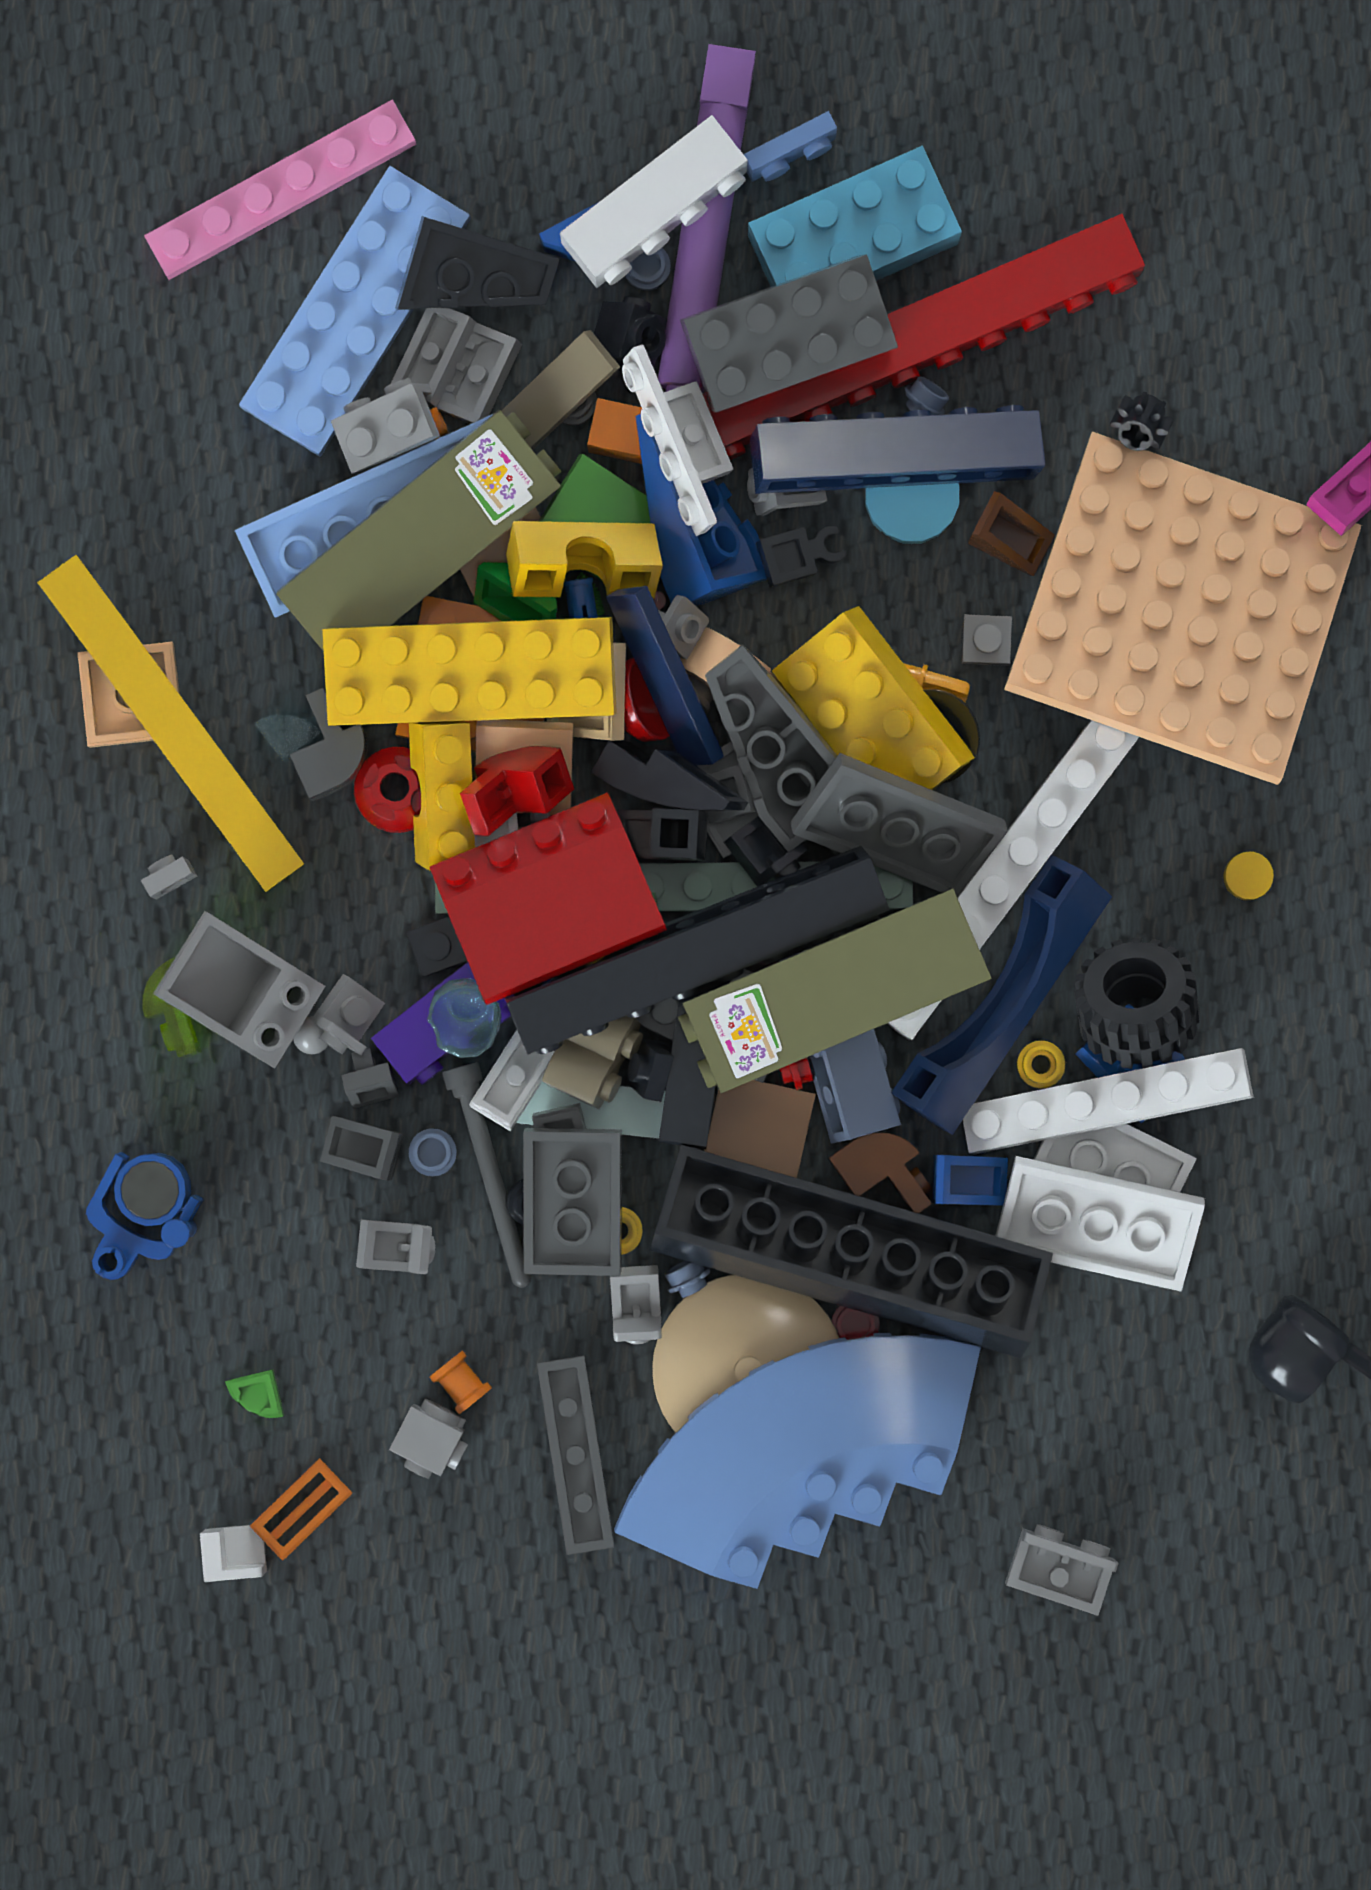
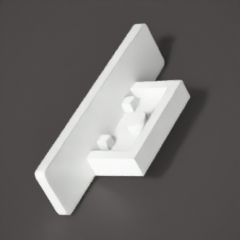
M644 345L633 347L623 359L622 374L624 381L631 392H636L642 407L641 420L643 427L650 437L654 436L661 452L659 456L660 466L666 479L673 481L679 495L678 509L686 525L692 526L696 536L704 534L717 523V520L702 484L728 475L733 470L732 464L697 381L663 393Z

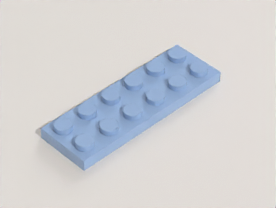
M389 166L239 403L240 408L321 457L336 434L331 420L344 415L343 407L358 399L414 310H397L395 306L421 217L424 216L465 229L471 219L470 215Z
M493 414L235 529L274 617L276 618L290 611L276 595V592Z

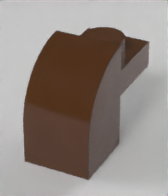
M871 1133L860 1136L828 1157L853 1195L860 1196L885 1177H888L912 1212L920 1213L932 1204L926 1195L933 1189L917 1167L909 1171L904 1165L917 1156L919 1151L910 1142L897 1135Z

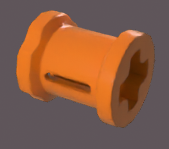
M463 1350L429 1377L433 1383L439 1382L456 1403L455 1411L458 1415L492 1389L488 1382L482 1383L466 1363L467 1355Z

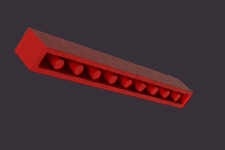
M1120 214L887 314L898 348L716 413L711 411L705 393L702 395L730 460H733L746 452L744 445L750 443V437L757 424H762V421L767 418L783 416L789 417L791 422L803 420L807 422L811 417L817 415L833 414L831 408L847 401L850 407L861 405L876 397L875 389L891 382L894 388L905 386L920 377L919 370L936 364L938 370L947 368L964 358L962 355L963 351L979 345L981 351L996 347L1007 340L1005 335L1007 332L1021 326L1024 332L1033 331L1051 321L1049 314L1066 308L1068 314L1082 310L1094 303L1092 296L1109 289L1111 295L1124 292L1138 283L1135 277L1141 275L1145 264L1123 214Z

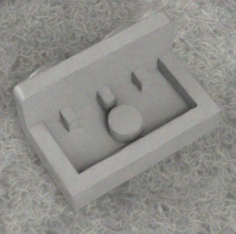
M410 378L396 381L384 388L386 395L374 401L367 397L351 402L343 407L344 415L331 420L351 474L365 472L440 437L425 399L426 396L432 394L429 384L413 383Z
M1039 1524L1036 1525L1034 1532L1022 1528L1005 1581L1006 1586L1098 1616L1112 1572H1116L1119 1564L1114 1558L1108 1557L1110 1548L1084 1539L1080 1547L1063 1542V1532Z

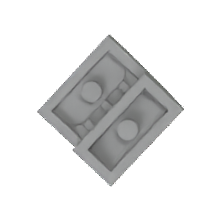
M426 308L391 384L406 378H410L413 383L429 384L432 394L425 397L428 406L432 408L437 407L439 411L467 424H471L489 416L522 344L516 338L478 324L470 316L450 308Z

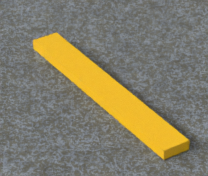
M77 555L73 556L38 581L39 586L265 892L302 867L304 863L79 557Z

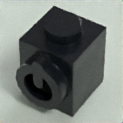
M625 296L623 302L603 301L594 335L620 366L619 371H622L624 357L633 347L644 345L654 369L656 358L665 347V327L668 319L650 311L652 305L649 302L630 296Z

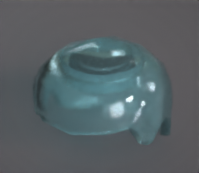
M462 978L449 980L434 992L427 1021L435 1032L436 1044L441 1050L459 1058L475 1057L492 1047L500 1030L502 1014L499 1001L488 1005L485 1004L476 980Z

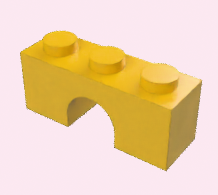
M513 521L506 552L513 597H561L566 572L586 570L602 579L606 587L607 596L617 589L647 586L654 599L663 566L653 523Z
M466 721L409 723L411 768L417 772L421 788L420 815L413 816L415 862L431 871L430 866L475 848V835L460 795L472 783L470 723Z

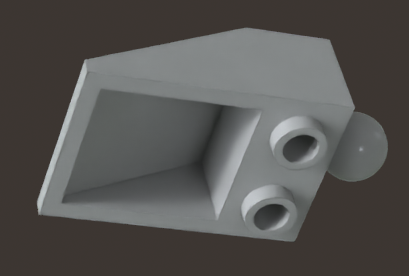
M204 911L153 994L273 1068H276L292 1040L296 1047L306 1054H318L328 1046L319 1039L324 1030L313 1023V1016H308L326 986ZM294 987L289 996L287 997V992L289 991V989ZM268 1028V1030L266 1031L265 1035H264L263 1038L261 1039V1035H262L263 1031Z

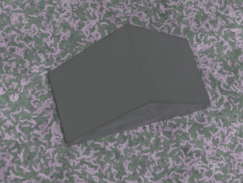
M332 1115L320 1162L389 1181L393 1178L404 1134Z

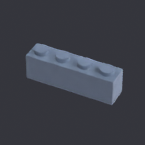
M802 952L787 956L784 959L780 960V962L788 958H791L795 955H798ZM874 1029L807 1057L831 1144L901 1125L898 1116L900 1112L899 1099L891 1093L893 1089L890 1088L885 1070L887 1066L886 1052L881 1043L877 1041Z

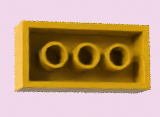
M859 606L840 614L772 670L837 756L839 753H842L930 790H935L975 758L967 745L930 697L923 691L920 684Z

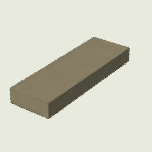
M591 330L584 331L501 412L505 417L512 412L517 415L531 433L525 439V442L534 450L620 366Z

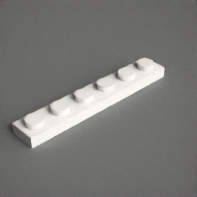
M1239 1048L974 1103L964 1117L963 1124L968 1152L974 1155L1254 1098L1245 1050Z

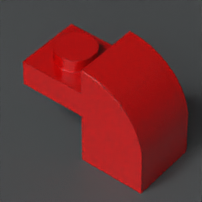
M527 746L498 753L476 765L474 769L477 779L466 787L460 795L474 835L490 836L517 811L547 814L574 790V786L561 748Z

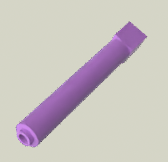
M708 44L697 126L713 115L741 151L755 65V51ZM734 192L727 197H723L719 193L705 204L708 210L702 217L687 227L683 223L681 225L667 315L668 320L665 328L666 342L661 354L658 381L661 388L666 389L665 392L697 381L701 393L704 392L680 319L717 306Z

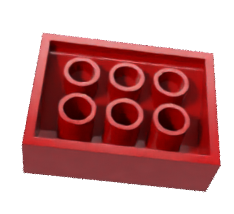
M608 793L429 867L486 1005L667 930Z

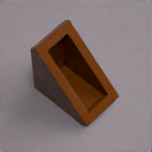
M994 491L968 544L1030 576H1034L1055 534L1003 494Z

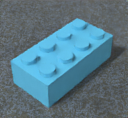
M923 145L748 223V238L771 287L847 259L866 254L877 281L958 245L962 233Z

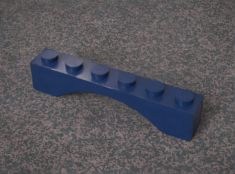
M1051 854L1024 895L1022 918L1015 944L992 990L976 1011L955 1031L937 1044L917 1053L891 1093L921 1117L953 1135L1112 896L1084 870Z

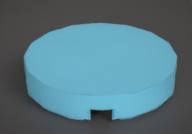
M958 483L865 488V507L872 524L880 532L882 531L886 536L902 544H922L938 537L952 523L959 506Z

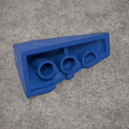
M641 413L637 415L636 423L650 523L655 525L663 564L660 577L670 602L672 603L675 596L680 595L688 598L695 606H699L767 580L756 542L760 540L750 521L747 519L741 522L728 503L727 499L732 494L724 482L716 485L714 480L702 484L717 523L706 533L698 536L695 535L691 525L685 524L678 509L679 495L673 481H668L662 472L659 462L661 452L654 436L650 437L645 431L641 420Z

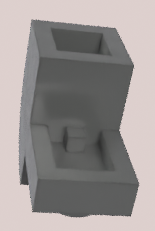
M324 688L307 694L306 698L325 739L290 754L305 791L313 802L350 785L356 779L368 753L367 737L362 725H355L346 730L343 729L342 725L328 726L326 691Z

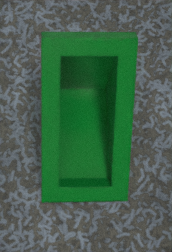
M483 562L478 566L474 604L501 621L556 619V597H513L508 563Z

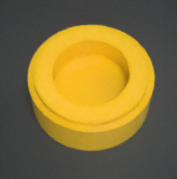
M1243 852L1236 855L1227 863L1224 870L1226 888L1233 896L1241 900H1254L1263 896L1273 883L1274 875L1270 862L1263 855L1256 852Z

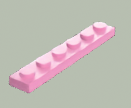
M392 99L149 232L144 237L168 280L417 145Z

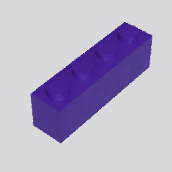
M467 962L371 1037V1039L406 1084H411L417 1079L422 1086L444 1069L439 1062L453 1050L459 1056L482 1039L477 1033L478 1030L491 1020L496 1026H499L511 1017V1013L505 998L488 1005L485 1004Z

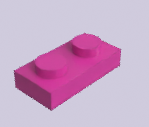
M1371 442L1314 492L1306 504L1340 536L1345 534L1371 510Z

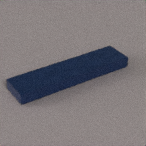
M648 587L617 589L608 595L606 599L676 751L696 766L713 765L724 757L723 751Z

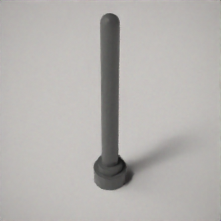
M474 1062L444 1071L442 1076L446 1089H452L454 1098L459 1097L512 1281L515 1286L524 1288L529 1285L531 1275L524 1274V1251L515 1220L507 1209V1192L486 1120L483 1114L470 1107L472 1098L480 1088L479 1081L484 1080L479 1062Z

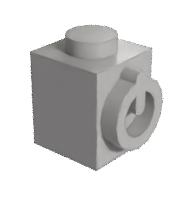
M424 1399L421 1407L416 1404L411 1406L389 1450L407 1459L403 1465L405 1468L427 1479L430 1478L432 1472L441 1476L447 1466L456 1470L468 1446L467 1443L460 1440L465 1431L463 1426L466 1419L438 1403Z

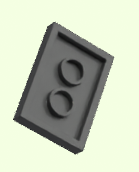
M525 1128L523 1131L524 1274L620 1276L622 1272V1130Z

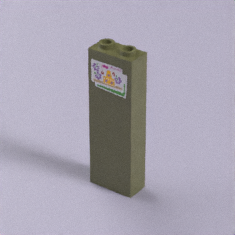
M498 410L276 592V595L323 651L322 629L390 626L512 527L513 521H519L561 487L554 478L561 470L544 449L536 455L525 442V439L531 433L514 412L505 417L501 410Z
M951 889L684 1002L683 1007L686 1013L678 1016L688 1043L698 1040L705 1058L697 1061V1064L707 1087L711 1088L717 1085L720 1094L992 978L955 891Z

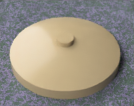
M733 1274L709 1281L704 1288L685 1297L677 1304L662 1327V1338L657 1339L653 1357V1383L661 1411L669 1425L677 1433L689 1421L688 1416L714 1394L718 1393L720 1395L730 1386L749 1376L750 1371L772 1360L777 1362L793 1354L809 1350L808 1346L838 1339V1334L828 1315L812 1297Z

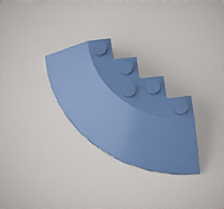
M873 1333L871 1337L846 1340L844 1337L808 1346L809 1350L793 1354L777 1362L772 1360L750 1371L749 1376L730 1386L720 1395L718 1393L714 1394L688 1416L689 1421L671 1439H666L658 1449L657 1457L650 1464L643 1476L640 1475L628 1495L615 1525V1533L711 1576L758 1589L773 1545L819 1558L835 1514L880 1527L896 1482L942 1495L958 1452L981 1347L938 1335L892 1336L890 1333Z

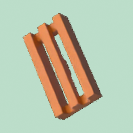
M319 1458L250 1527L283 1561L353 1492ZM320 1472L325 1480L269 1533L264 1525ZM333 1486L339 1494L283 1547L277 1539Z

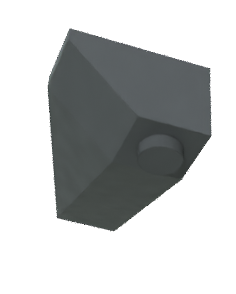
M742 644L709 670L705 677L724 727L729 734L742 774H744L757 813L784 848L790 852L807 840L792 834L791 820L837 758V755L801 708Z

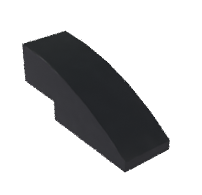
M609 740L591 771L592 774L619 790L640 799L669 807L707 811H744L749 803L676 751L655 749L652 756H650L631 742Z

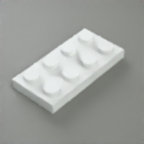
M1016 1156L995 1236L1052 1252L1051 1263L1182 1291L1203 1215L1205 1200L1198 1196Z

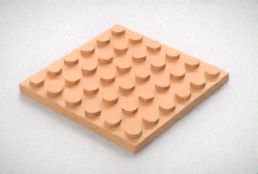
M1092 432L1004 690L1278 785L1283 778L1362 525L1355 523L1345 534L1340 536L1308 506L1147 450H1131L1125 447L1121 441Z

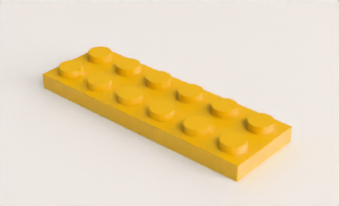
M612 617L322 629L328 726L611 716L617 714Z

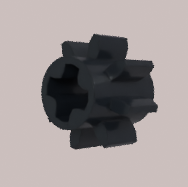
M1144 391L1142 395L1134 399L1125 395L1110 422L1111 427L1119 429L1118 441H1121L1125 447L1135 451L1145 450L1150 445L1157 450L1160 449L1174 422V419L1165 416L1166 402Z

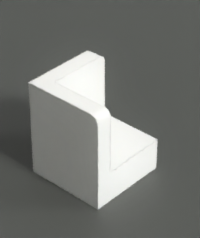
M250 1525L205 1529L200 1533L204 1582L262 1577L267 1572L265 1542L254 1532Z

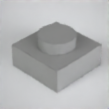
M964 614L961 664L1009 666L1012 616Z
M169 855L147 868L150 875L143 878L141 882L149 896L157 900L196 878L197 874L188 859L182 856L175 860L173 855Z

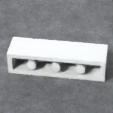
M711 115L560 232L561 243L596 288L605 281L609 285H613L632 269L630 262L643 252L650 256L661 249L670 239L667 233L676 226L683 223L687 227L702 217L708 210L705 205L719 193L723 197H727L737 190L746 180L743 175L747 172L748 160L713 115Z

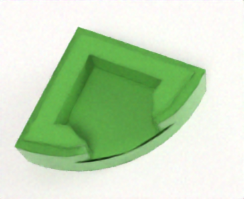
M274 1369L225 1381L232 1398L247 1411L265 1418L285 1416Z

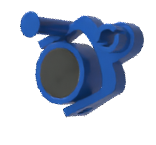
M122 1152L115 1154L86 1209V1215L90 1223L97 1230L105 1234L92 1260L95 1272L101 1277L114 1280L127 1275L139 1255L156 1260L166 1259L174 1253L176 1248L185 1245L188 1239L195 1235L197 1225L193 1218L203 1203L204 1198L198 1195L190 1197V1177L185 1167L174 1157L163 1153H149L128 1161L130 1157ZM113 1185L115 1201L119 1209L132 1222L144 1226L165 1223L161 1229L162 1240L152 1239L136 1233L110 1214L105 1206V1199ZM108 1253H115L114 1256L117 1259L115 1269L110 1268L106 1263Z

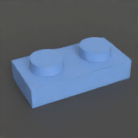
M829 111L745 153L744 156L748 160L747 174L753 182L761 177L766 182L774 180L790 169L788 163L804 155L807 160H812L832 148L830 142L836 139L837 126Z

